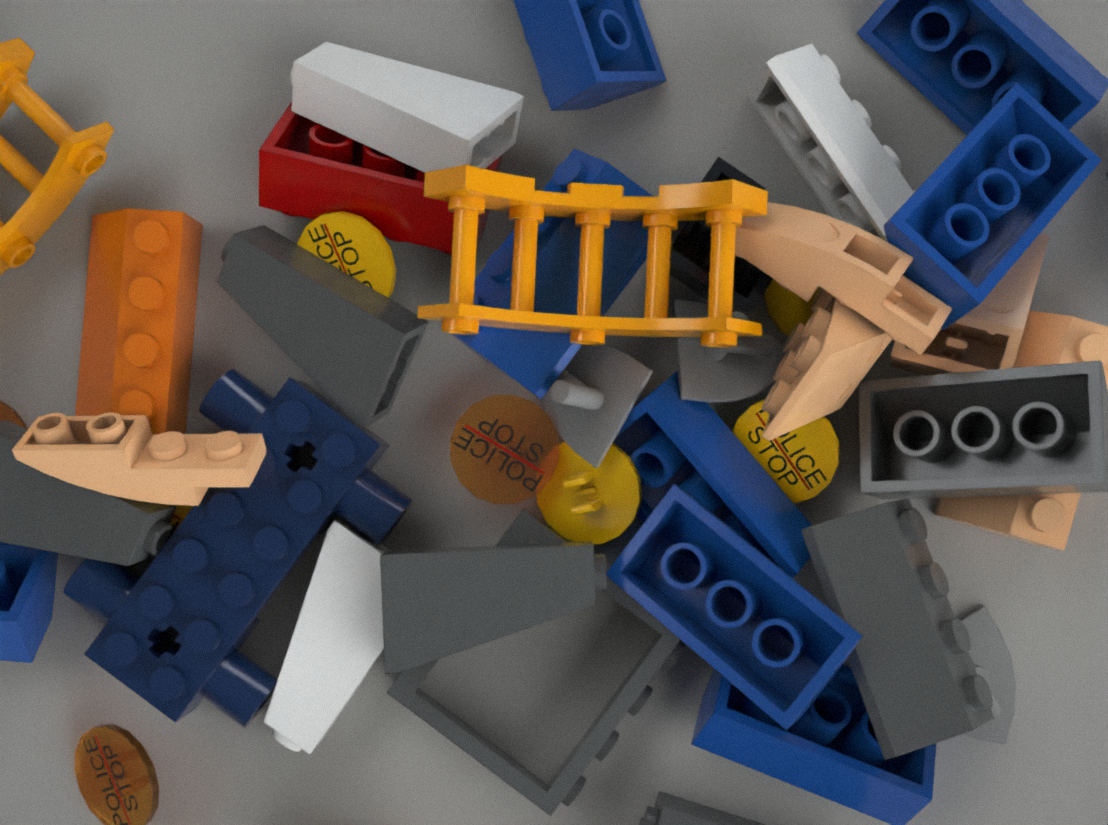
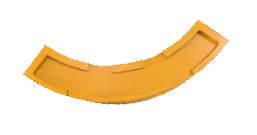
M20 37L0 43V120L13 101L60 148L46 174L43 175L0 134V164L31 193L25 203L6 224L0 220V276L9 268H17L32 257L36 250L34 244L64 212L88 177L98 171L107 159L105 148L114 131V128L106 121L76 132L27 85L28 77L26 75L35 52Z
M470 165L425 172L424 197L448 202V211L454 213L450 298L448 304L418 306L417 318L442 321V332L473 335L478 334L479 326L570 333V343L581 345H604L605 335L701 337V346L718 348L737 347V337L762 336L761 323L732 318L736 228L742 226V218L767 215L768 191L730 179L692 184L659 185V196H624V187L622 185L574 182L567 185V193L534 190L535 178L506 174ZM485 209L509 212V221L514 222L510 310L474 305L478 214H483ZM544 216L575 218V226L581 228L577 315L534 312L538 224L544 223ZM611 220L643 221L642 228L648 230L644 318L600 316L604 229L610 228ZM706 220V226L711 227L708 317L668 318L672 231L678 229V221Z

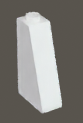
M330 42L323 43L295 60L290 74L292 112L424 173L461 165L486 169L516 142L524 96L513 91Z
M343 518L334 520L327 531L264 719V723L274 729L272 732L273 737L286 748L296 752L303 749L308 754H311L384 651L380 555L391 550L382 544L379 546Z

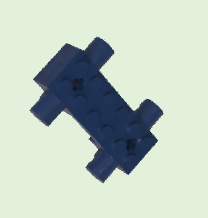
M231 369L223 374L208 391L200 405L199 412L224 431H234L238 434H263L266 456L251 486L209 487L199 506H193L141 578L124 565L86 558L66 583L64 594L105 624L84 655L176 723L195 710L202 699L205 698L242 727L246 728L273 695L278 680L239 651L260 622L256 617L315 537L325 533L338 515L380 546L406 514L413 500L372 471L390 445L367 428L363 429L356 425L340 408L306 383L289 377L273 398L238 371ZM313 445L316 450L311 456L317 459L315 467H301L299 464L301 458L298 457L301 447H311ZM172 627L179 633L178 637L174 640L181 644L177 647L170 641V636L168 635L169 629Z

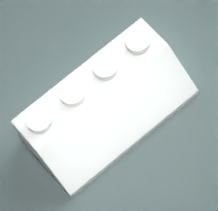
M811 43L774 56L763 66L748 95L749 99L828 215L857 226L887 241L883 225L916 191L911 189L902 176L903 168L900 159L889 146H882L870 129L872 123L868 112L860 102L850 100L839 84L841 78L836 65L827 55L823 54L820 56Z

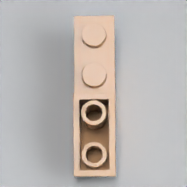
M767 202V215L742 218V226L736 228V256L744 258L775 279L781 287L794 292L807 302L816 290L821 287L833 295L840 304L855 310L883 329L890 338L905 344L919 355L934 340L953 309L903 276L914 259L912 256L857 226L831 216L796 206Z
M112 412L98 416H66L62 413L38 416L12 449L16 460L76 486L136 501L199 506L209 487H250L266 456V446L262 433L238 434L234 431H222L216 434H182L176 431H169L161 434H152L146 415H120Z

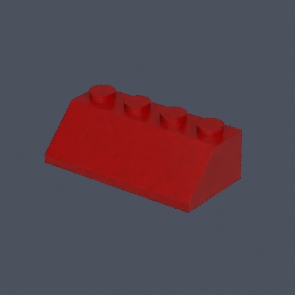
M291 101L259 149V207L280 211L288 216H301L313 220L325 213L345 211L362 216L380 230L384 237L392 241L409 242L438 249L445 254L452 255L454 213L448 211V202L424 197V172L292 112ZM503 154L489 165L486 170L499 172ZM485 209L483 214H478L477 248L484 232L490 209Z

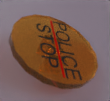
M492 395L472 404L457 420L450 439L451 464L459 482L475 497L493 504H518L537 495L552 479L560 458L559 436L550 417L534 402L516 395Z
M99 724L92 727L81 736L75 750L74 771L80 793L87 806L104 825L148 824L152 821L158 808L159 784L154 764L144 746L128 730L115 724Z

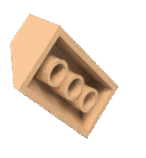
M1029 310L1013 368L1100 360L1103 363L1108 390V326L1070 315ZM1081 493L938 498L934 515L1036 546L1064 551Z

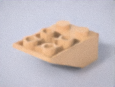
M1040 233L981 304L943 331L940 329L934 340L921 355L905 344L895 341L891 353V367L924 376L1013 368L1049 235Z
M820 288L810 306L813 314L806 325L798 322L787 338L782 349L786 354L772 377L776 383L762 406V410L769 413L762 437L769 441L841 409L892 340L883 329L855 310L840 304L833 295Z

